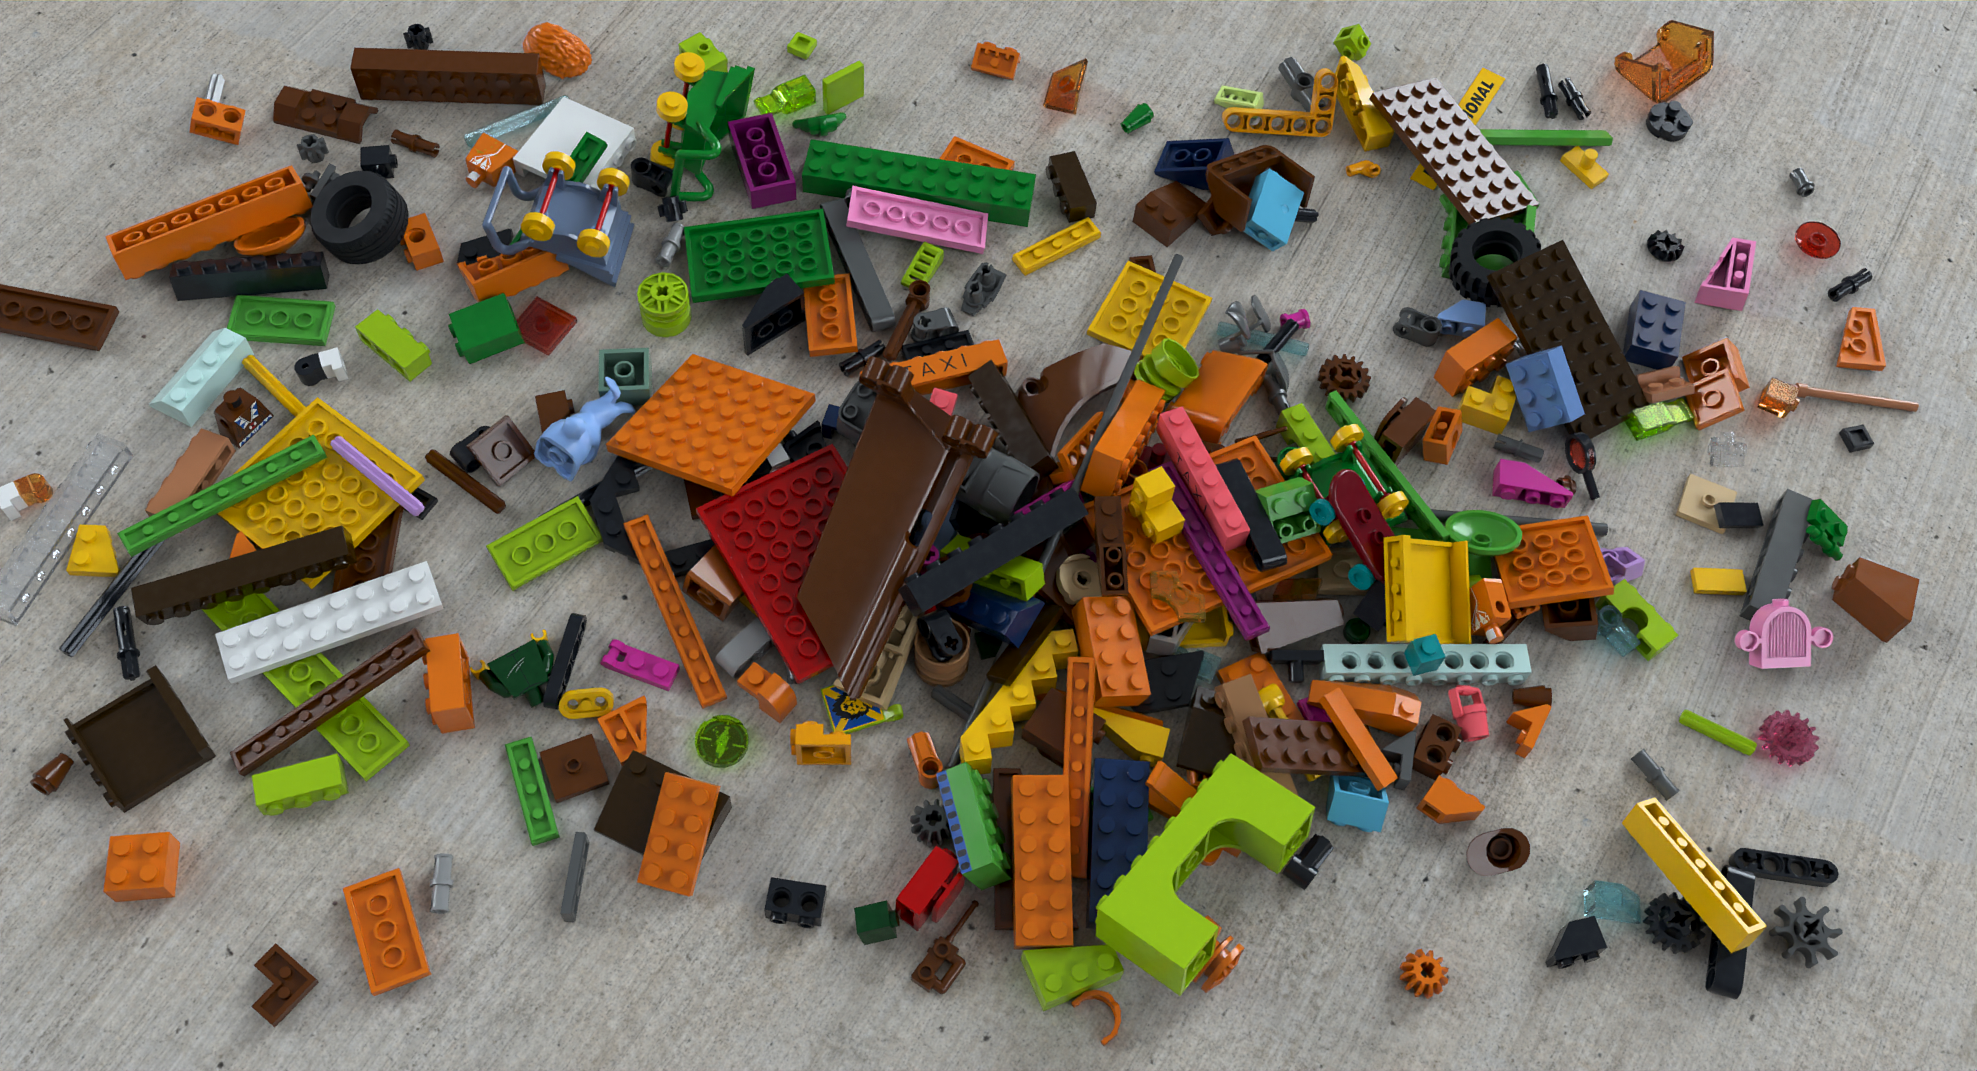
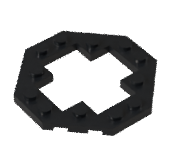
M617 456L591 497L590 505L604 548L613 553L616 551L628 557V560L640 565L623 523L625 522L616 497L640 491L634 469L645 467L646 465ZM711 537L709 540L664 552L675 578L686 575L715 545Z

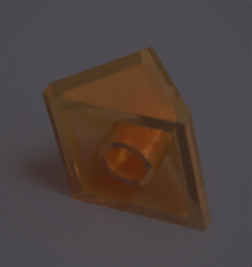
M1086 58L1052 73L1043 103L1045 108L1076 115L1086 79L1088 65Z

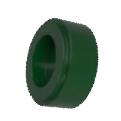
M1360 618L1350 619L1343 629L1344 638L1351 644H1363L1370 635V627Z

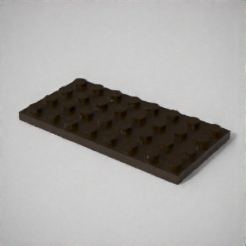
M1563 240L1486 276L1527 355L1562 345L1585 413L1571 422L1564 423L1569 435L1583 432L1592 439L1651 408ZM1576 439L1575 446H1578L1580 442Z

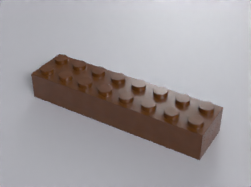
M354 47L350 69L361 100L543 105L546 82L539 53Z

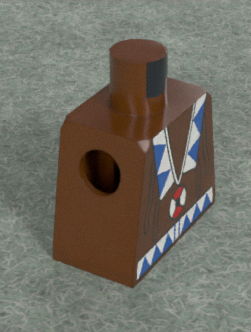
M241 387L236 390L227 391L223 396L224 401L214 410L220 435L229 438L230 442L239 449L274 417L260 400Z

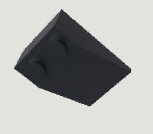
M788 274L775 278L766 286L742 324L744 351L747 356L806 320L804 292Z

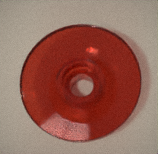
M1805 222L1795 232V241L1798 247L1805 254L1817 259L1831 258L1838 253L1841 247L1838 234L1830 226L1821 222Z

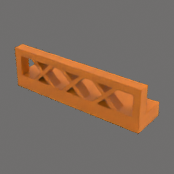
M1103 411L1096 412L1057 453L1061 464L1059 468L1049 475L1053 484L1075 479L1102 419Z

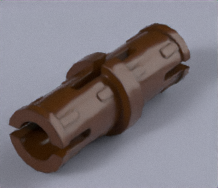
M397 129L391 135L392 138H396V140L391 139L392 144L406 147L410 152L416 153L417 151L433 158L437 157L439 153L438 149H434L440 148L438 143L422 139L420 135H410Z

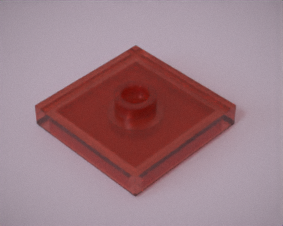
M537 296L516 321L524 342L549 356L575 326L577 318Z

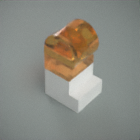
M33 473L0 487L1 510L12 521L21 517L20 510L34 503H43L52 497L53 488L40 474Z

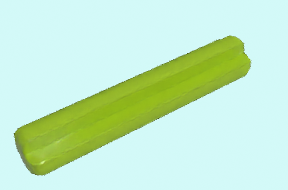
M1687 709L1679 717V723L1748 756H1751L1756 749L1757 743Z

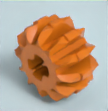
M1418 949L1415 955L1409 953L1405 957L1406 962H1402L1400 965V969L1404 971L1400 975V980L1408 981L1405 990L1415 989V997H1419L1422 993L1426 999L1431 998L1433 993L1439 995L1443 991L1442 986L1448 983L1449 979L1444 975L1448 972L1449 968L1440 966L1443 957L1434 959L1433 950H1429L1426 955L1422 949ZM1423 970L1428 974L1426 977L1421 975Z

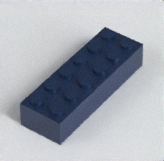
M1095 758L1092 764L1086 929H1096L1095 920L1098 911L1096 906L1099 900L1104 895H1110L1114 890L1113 887L1117 879L1122 874L1126 876L1131 870V865L1138 855L1143 856L1147 851L1149 787L1145 783L1149 777L1150 762Z

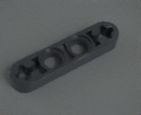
M571 613L545 690L543 706L545 708L559 709L560 698L566 692L586 629V615Z
M1740 848L1729 857V866L1752 872L1756 878L1827 887L1834 883L1839 875L1835 864L1831 861L1749 848ZM1743 857V861L1749 862V864L1744 866L1743 862L1738 859ZM1765 859H1769L1774 862V864L1776 865L1775 872H1771L1765 868ZM1791 863H1796L1802 868V876L1795 875L1792 872ZM1823 869V873L1828 874V877L1824 878V874L1817 872Z

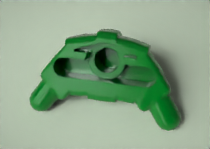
M840 112L797 119L792 122V126L796 129L800 128L804 132H810L811 135L818 134L824 137L828 133L835 131L846 120V114Z

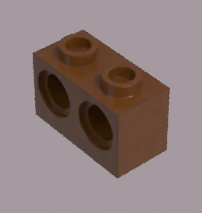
M1432 714L1425 724L1414 749L1412 769L1433 780H1436L1442 773L1447 775L1453 763V760L1449 759L1452 752H1457L1462 742V739L1458 737L1462 728ZM1437 734L1442 735L1446 741L1440 740ZM1427 756L1435 758L1437 763L1431 762Z

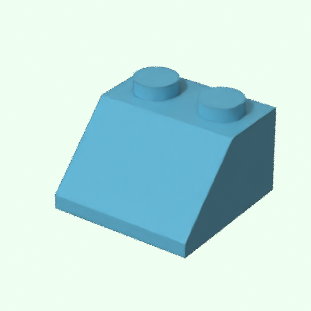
M1330 775L1326 802L1327 820L1338 826H1346V824L1355 826L1364 832H1381L1389 805L1386 787L1377 791L1371 780L1367 777Z

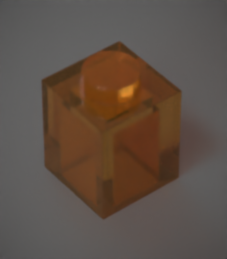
M1772 377L1762 390L1757 408L1784 419L1790 411L1794 412L1800 402V399L1797 398L1800 388Z

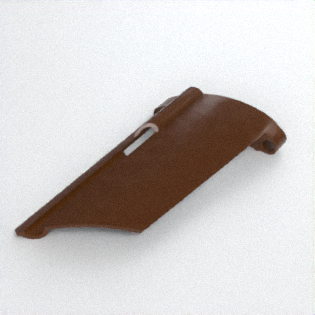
M874 356L869 357L858 380L862 385L876 392L877 395L797 595L851 701L861 698L905 605V601L898 589L906 585L903 581L905 578L915 572L920 573L973 458L986 459L998 435L995 430L986 425H975L970 420L959 415L950 416L913 388L911 381L914 374L911 371L898 365L890 366L884 360ZM922 509H926L933 516L919 546H914L910 543L909 537Z

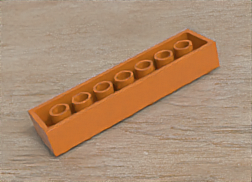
M290 165L105 237L112 256L125 280L137 279L148 271L163 269L171 262L186 260L202 250L209 251L225 241L232 242L248 232H258L262 227L271 223H281L285 218L294 214H304L313 205L301 179L293 166Z

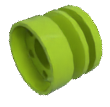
M665 272L652 274L645 278L638 287L637 297L642 323L646 330L655 336L666 338L676 336L685 331L692 317L686 283L680 277Z
M1170 338L1162 340L1153 348L1152 354L1144 356L1143 360H1140L1134 369L1137 380H1142L1165 390L1163 400L1166 403H1169L1174 396H1177L1181 388H1186L1199 376L1197 364L1190 353L1182 345Z

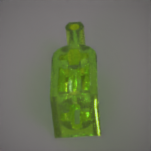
M804 74L776 86L771 94L756 98L754 105L761 115L767 113L775 115L780 112L791 114L815 104L816 90Z
M1679 398L1669 403L1658 402L1632 410L1629 415L1630 419L1626 420L1625 423L1636 441L1664 433L1675 425L1688 423L1695 417L1684 399Z

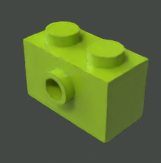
M701 32L678 44L679 54L691 52L703 59L705 63L704 72L708 70L728 72V59L722 51L719 52L713 42Z

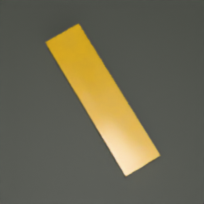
M1087 217L1013 254L1012 261L1026 276L1101 238V232L1090 218Z

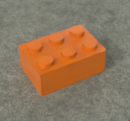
M1497 318L1448 349L1434 375V379L1452 397L1460 392L1463 394L1468 385L1472 387L1476 381H1484L1490 375V372L1493 370L1499 371L1506 365V358L1514 351L1513 345L1518 337Z
M459 633L425 638V642L430 649V652L422 656L423 663L427 665L428 673L423 675L426 690L429 689L430 698L425 699L427 714H431L433 725H438L442 734L475 728L469 656Z

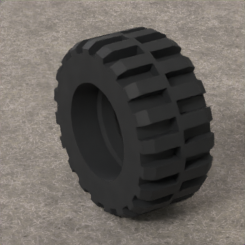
M1493 217L1492 220L1484 218L1480 219L1477 224L1473 222L1467 225V229H1462L1452 244L1449 276L1453 281V287L1457 291L1460 290V295L1465 299L1470 298V301L1484 303L1489 308L1491 305H1497V308L1502 307L1486 277L1496 270L1482 267L1476 262V259L1485 255L1496 254L1505 256L1514 263L1540 251L1541 243L1539 239L1535 238L1536 235L1531 229L1526 230L1524 224L1520 222L1518 224L1514 223V220L1509 218L1507 220H1501L1500 217Z

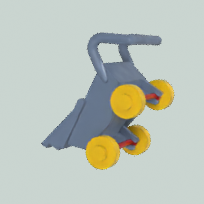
M552 151L545 155L542 168L547 174L546 180L540 187L526 192L520 189L512 169L509 166L503 167L482 223V227L492 247L504 255H514L527 249L529 246L557 254V261L567 263L616 287L634 229V223H630L631 215L621 209L620 201L618 200V196L627 193L630 184L629 177L621 170L615 168L602 169L597 179V185L600 190L585 183L565 181L573 176L576 164L569 155ZM506 181L516 198L523 201L534 200L530 213L525 214L523 217L521 239L512 245L501 243L491 223Z

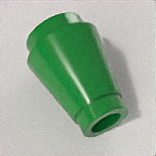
M1146 103L1137 104L1120 125L1124 132L1129 134L1151 123L1154 113Z

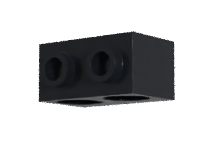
M771 877L764 909L765 917L776 924H786V921L798 923V926L808 929L814 928V926H821L827 897V886ZM779 898L789 900L785 907H777L774 904ZM807 902H813L817 905L816 909L810 912L803 910L802 906Z

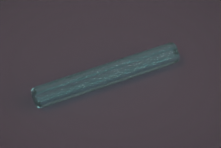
M1221 321L1216 332L1217 335L1226 337L1238 332L1240 329L1237 325ZM1252 330L1251 338L1246 340V342L1265 347L1275 334ZM1290 338L1280 351L1306 356L1309 350V343Z

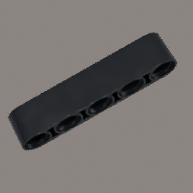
M1236 458L1215 464L1251 529L1245 545L1257 569L1260 572H1265L1286 565L1287 555L1240 460Z
M1724 865L1721 874L1752 908L1755 874ZM1712 931L1705 982L1707 991L1734 1000L1740 996L1744 982L1747 947L1731 953Z

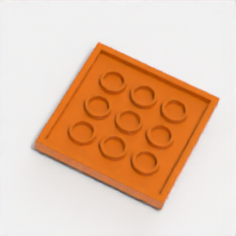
M1588 515L1518 525L1522 531L1521 544L1507 554L1493 556L1499 578L1503 583L1509 609L1614 594V586Z

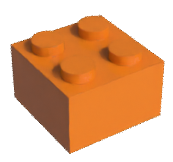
M170 832L110 836L103 892L115 902L175 897L180 842Z

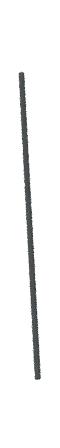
M1175 254L1071 486V488L1075 489L1078 496L1093 450L1114 417L1184 259L1180 254ZM1063 529L1049 537L1038 560V562L1043 564V572L1047 568ZM1002 641L991 667L1007 648L1008 643ZM987 677L947 764L948 768L960 764V738L983 711L995 683L990 682Z

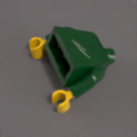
M542 630L543 636L541 638H535L533 633H531V641L487 663V665L483 660H480L482 668L476 671L470 667V671L488 690L503 698L512 697L515 700L525 695L531 708L543 703L544 695L539 687L549 681L548 677L551 675L554 654L548 642L546 630Z

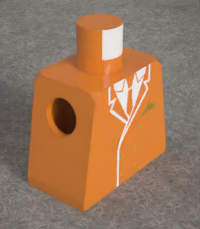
M483 132L465 160L470 173L466 177L467 183L473 188H477L482 182L496 187L503 167L509 166L513 173L516 172L513 158L519 151Z
M1483 578L1469 588L1471 635L1486 636L1490 644H1495L1504 639L1500 627L1511 619V612L1501 579Z

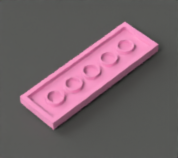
M852 186L846 226L983 254L986 242L988 213Z

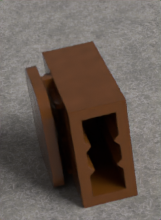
M1402 397L1383 418L1374 436V439L1396 466L1424 436L1436 412L1428 403L1417 397L1409 405H1406L1408 399Z
M1051 687L1023 727L1021 738L1035 746L1043 757L1063 768L1066 695ZM1095 713L1093 715L1092 747L1094 744L1099 745L1107 733L1104 730L1106 720Z

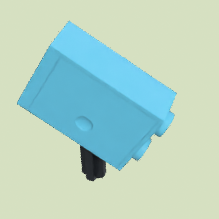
M1269 168L1255 177L1249 194L1252 202L1245 231L1243 232L1271 251H1275L1287 244L1294 222L1315 223L1319 213L1315 209L1299 208L1304 192Z

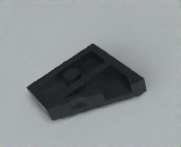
M512 229L496 232L501 243L504 245L511 244L513 239ZM486 235L461 243L457 263L465 261L466 265L478 262V257L486 255L490 259L500 256L501 253L492 247Z

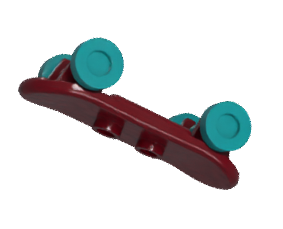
M1342 469L1332 478L1329 495L1312 503L1309 512L1313 520L1320 525H1328L1335 517L1338 518L1342 529L1360 559L1363 560L1362 564H1356L1349 570V580L1356 588L1367 590L1373 585L1375 579L1385 584L1383 538L1395 535L1367 490L1363 479L1351 469Z

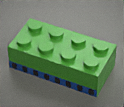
M967 762L937 773L936 777L962 875L981 891L1012 879L1009 870L1012 868V862L1008 853L1003 848V843L1006 842L1002 829L997 826L996 819L999 818L995 804L991 803L989 794H992L989 781L986 778L983 779L977 769L974 770Z

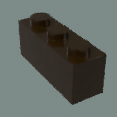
M1072 151L1049 156V163L1045 169L1046 176L1053 183L1055 197H1058L1060 200L1061 213L1066 215L1069 223L1080 221L1087 217L1094 218L1097 202L1076 152Z

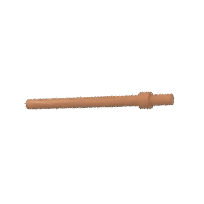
M1778 382L1775 388L1776 392L1790 393L1794 397L1801 398L1810 396L1916 412L1919 404L1916 402L1808 387V384L1796 383L1794 385Z

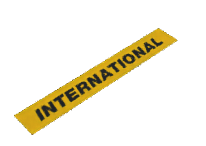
M1483 67L1458 104L1474 125L1477 124L1506 79ZM1421 164L1418 165L1410 177L1411 180L1433 191L1437 186Z

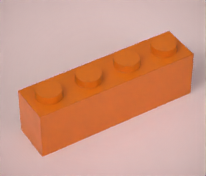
M530 246L514 255L501 254L490 259L485 255L478 257V262L469 265H466L465 261L457 263L465 282L477 302L502 293L506 297L515 296L522 290L535 287L547 279L558 277L563 272L570 270L567 263L556 260L557 254Z

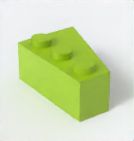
M1109 945L1023 950L1020 959L1043 1012L1075 999L1085 991L1096 990L1118 981L1124 972L1116 951Z

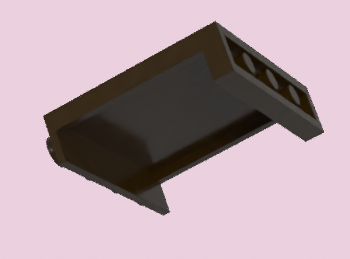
M156 665L146 671L151 679L75 724L68 718L64 719L68 730L65 731L66 736L73 745L78 743L81 750L77 753L86 766L91 764L94 769L90 773L91 777L99 787L103 785L107 791L103 793L105 800L112 808L117 806L124 813L216 757L174 689Z

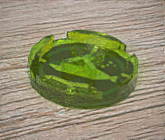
M730 715L713 716L707 722L704 721L695 733V748L698 756L704 763L715 768H726L735 765L744 758L748 750L749 736L746 728L739 719Z

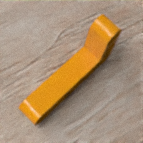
M1328 68L1318 70L1314 78L1310 112L1230 107L1222 113V122L1226 129L1232 132L1325 137L1331 132L1333 126L1338 78ZM1330 75L1331 82L1327 85H1322L1323 77ZM1322 98H1328V104L1325 107H1318V103ZM1231 115L1238 116V120L1234 124L1227 123ZM1259 116L1260 121L1258 124L1253 126L1249 124L1252 117ZM1277 117L1282 118L1279 126H1271L1273 119ZM1297 119H1303L1304 122L1301 127H1293ZM1325 120V126L1322 129H1315L1318 121Z

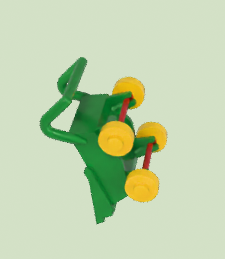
M684 52L675 58L674 73L680 80L684 81L683 94L669 91L662 93L658 97L656 112L660 118L667 121L665 139L655 142L650 152L652 162L673 169L670 196L679 195L680 201L699 202L707 201L713 196V184L703 173L702 169L706 160H713L720 155V141L728 134V122L743 119L746 116L755 68L747 66V69L735 65V67H730L729 72L712 70L704 72L705 63L695 53ZM672 127L683 131L681 143L670 141ZM683 167L695 175L704 187V192H680Z
M1358 424L1341 427L1331 438V445L1336 452L1341 453L1323 458L1310 466L1314 457L1307 447H1302L1289 451L1280 462V467L1285 475H1294L1288 480L1301 477L1313 483L1316 500L1324 499L1329 495L1330 483L1338 471L1351 469L1365 482L1367 490L1389 527L1407 522L1408 518L1404 513V508L1408 505L1409 500L1402 491L1393 493L1392 488L1386 486L1362 450L1363 445L1360 441L1364 437V433ZM1337 517L1328 525H1320L1321 532L1319 534L1328 548L1333 543L1344 542L1348 539Z

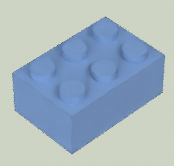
M1562 345L1520 357L1506 364L1528 432L1568 423L1585 414Z

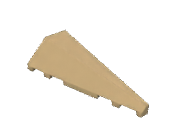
M905 605L863 694L858 700L887 711L918 631L917 619L923 616L925 612L913 617L908 606ZM837 678L833 685L846 692L840 679Z

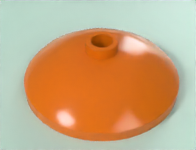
M289 216L281 223H271L262 227L258 232H248L239 236L234 242V247L238 253L248 257L286 253L302 237L306 229V223L302 217Z

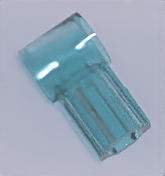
M1607 605L1597 613V635L1604 636L1622 657L1628 655L1641 644L1639 639L1622 622V614L1616 607Z

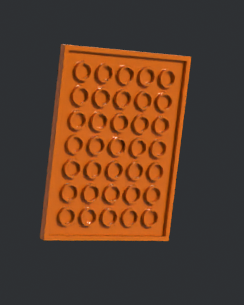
M1256 435L1209 454L1214 464L1238 458L1255 490L1285 481ZM1133 485L1121 489L1118 495L1115 493L1112 495L1121 496L1123 539L1126 545L1129 591L1127 596L1130 598L1150 636H1153L1219 608L1224 604L1182 532L1156 545L1150 537L1148 538L1144 534L1142 524L1137 517L1132 516L1128 507ZM1093 500L1083 504L1089 514L1082 519L1095 540ZM1319 532L1282 543L1287 555V564L1265 572H1260L1257 569L1246 545L1226 551V554L1248 591L1252 594L1331 560L1333 554Z

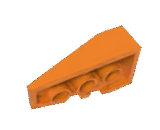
M1312 680L1307 700L1309 705L1324 710L1318 699L1339 687L1363 724L1399 737L1413 731L1418 725L1421 701L1415 693L1387 684Z

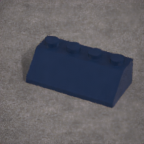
M973 583L970 597L967 601L963 603L958 602L948 607L936 605L935 607L937 609L945 608L951 618L960 620L969 627L1019 648L1045 603L1034 597L1024 601Z

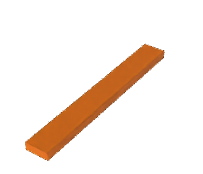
M648 514L623 523L702 709L726 700L727 695Z
M1068 657L1063 775H1069L1071 878H1087L1096 663V658Z

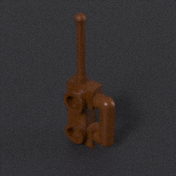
M973 900L971 902L972 904L945 939L940 936L939 939L936 938L934 940V946L928 948V954L911 974V981L928 993L933 989L939 994H945L965 967V960L957 954L959 948L954 946L952 942L974 909L979 906L978 901ZM943 963L952 964L944 977L939 980V977L935 974Z

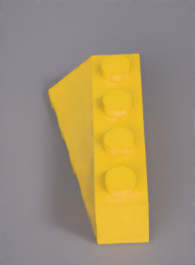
M1345 55L1340 56L1335 72L1338 78L1337 99L1364 152L1388 147L1394 135V130L1369 100L1374 91H1372L1368 83L1367 76L1363 74L1360 66Z

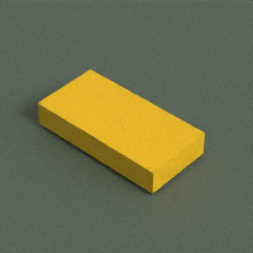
M1693 567L1690 571L1694 594L1743 596L1747 592L1742 569Z

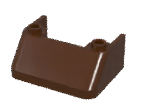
M1261 145L1212 162L1207 165L1205 174L1216 213L1240 232L1245 231L1252 202L1249 194L1257 175L1270 168L1285 180L1294 184L1304 192L1300 204L1302 208H1307L1315 176L1281 151L1269 145Z

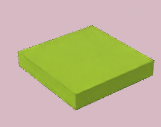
M860 60L822 79L823 110L827 115L864 96V65Z

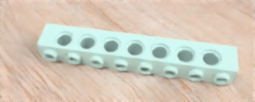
M1323 644L1320 650H1324V661L1318 664L1320 680L1387 685L1406 683L1409 686L1421 683H1431L1434 686L1446 683H1457V685L1482 683L1486 686L1508 683V685L1515 686L1524 683L1532 673L1527 644H1440L1446 658L1438 670L1413 676L1404 655V651L1409 644ZM1343 663L1349 664L1352 669L1346 668ZM1368 663L1376 665L1378 669L1370 667ZM1394 663L1400 664L1403 669L1397 668ZM1445 663L1452 665L1454 669L1447 667ZM1471 663L1477 665L1479 669L1474 668ZM1496 663L1501 664L1504 669L1500 668Z

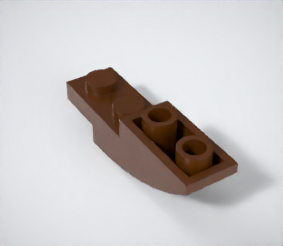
M1095 496L1094 536L1101 595H1128L1126 545L1123 539L1121 496Z

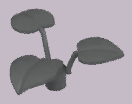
M1256 295L1251 296V305L1258 320L1250 327L1248 326V318L1239 301L1231 303L1225 314L1234 320L1240 330L1219 339L1220 350L1231 354L1237 353L1241 356L1269 354L1280 376L1283 389L1287 393L1289 373L1279 352L1275 353L1272 349L1244 350V347L1247 346L1246 340L1251 338L1252 330L1262 325L1265 333L1271 330L1269 316L1263 308L1261 301Z

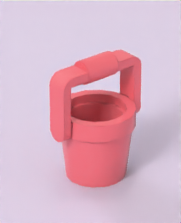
M1457 685L1456 688L1450 689L1448 695L1452 707L1453 719L1456 720L1457 726L1462 728L1460 734L1463 742H1473L1488 738L1487 709L1480 689L1470 685ZM1459 695H1471L1473 704L1462 707Z

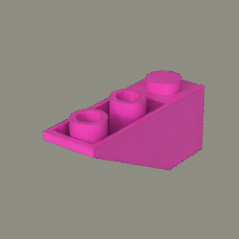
M1500 459L1493 471L1492 496L1501 497L1505 500L1525 501L1529 504L1550 505L1553 508H1565L1573 497L1571 491L1524 462Z

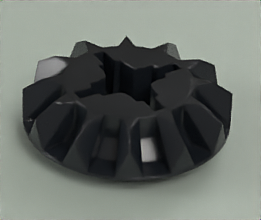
M1657 230L1647 240L1649 252L1655 258L1666 262L1679 259L1685 246L1681 244L1682 239L1676 238V233L1671 235L1667 230L1664 232ZM1664 241L1667 242L1668 246H1670L1668 250L1667 247H1665V244L1663 243Z

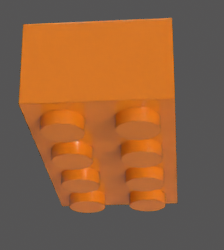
M1129 596L1083 597L1071 610L1080 657L1096 658L1094 708L1139 706L1151 695L1133 604Z

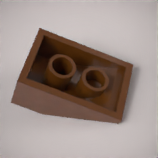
M1175 181L1151 191L1135 206L1132 222L1168 247L1199 220L1197 214L1206 202Z

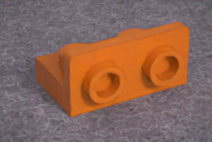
M991 42L977 43L971 70L1013 81L1018 63L1021 60L1020 53L1011 47H1005V49L998 48Z

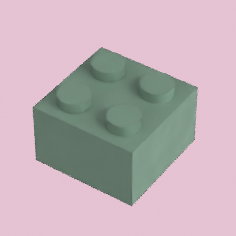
M649 348L599 350V396L602 397L610 389L605 381L607 376L616 382L621 392L616 403L622 401L632 404V406L644 405L652 397V362Z

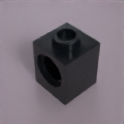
M389 145L360 147V166L362 171L378 173L385 179L394 178V168H398V160L396 154H392Z

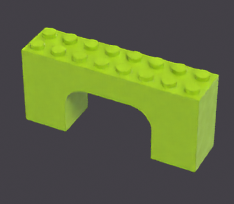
M1232 753L1225 761L1220 760L1213 769V775L1209 779L1205 778L1202 780L1193 798L1188 797L1184 801L1181 812L1177 817L1172 816L1167 821L1164 827L1165 831L1160 836L1156 835L1152 838L1146 853L1135 858L1126 876L1122 874L1115 882L1114 890L1110 895H1104L1096 906L1098 910L1095 920L1096 937L1179 996H1181L1214 955L1219 927L1183 903L1175 893L1210 852L1224 847L1239 849L1278 874L1309 836L1315 806Z

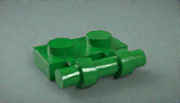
M1821 499L1812 500L1807 516V521L1811 525L1806 529V532L1810 535L1809 538L1814 544L1822 547V552L1827 557H1832L1835 561H1838L1843 557L1840 547L1844 545L1848 526Z

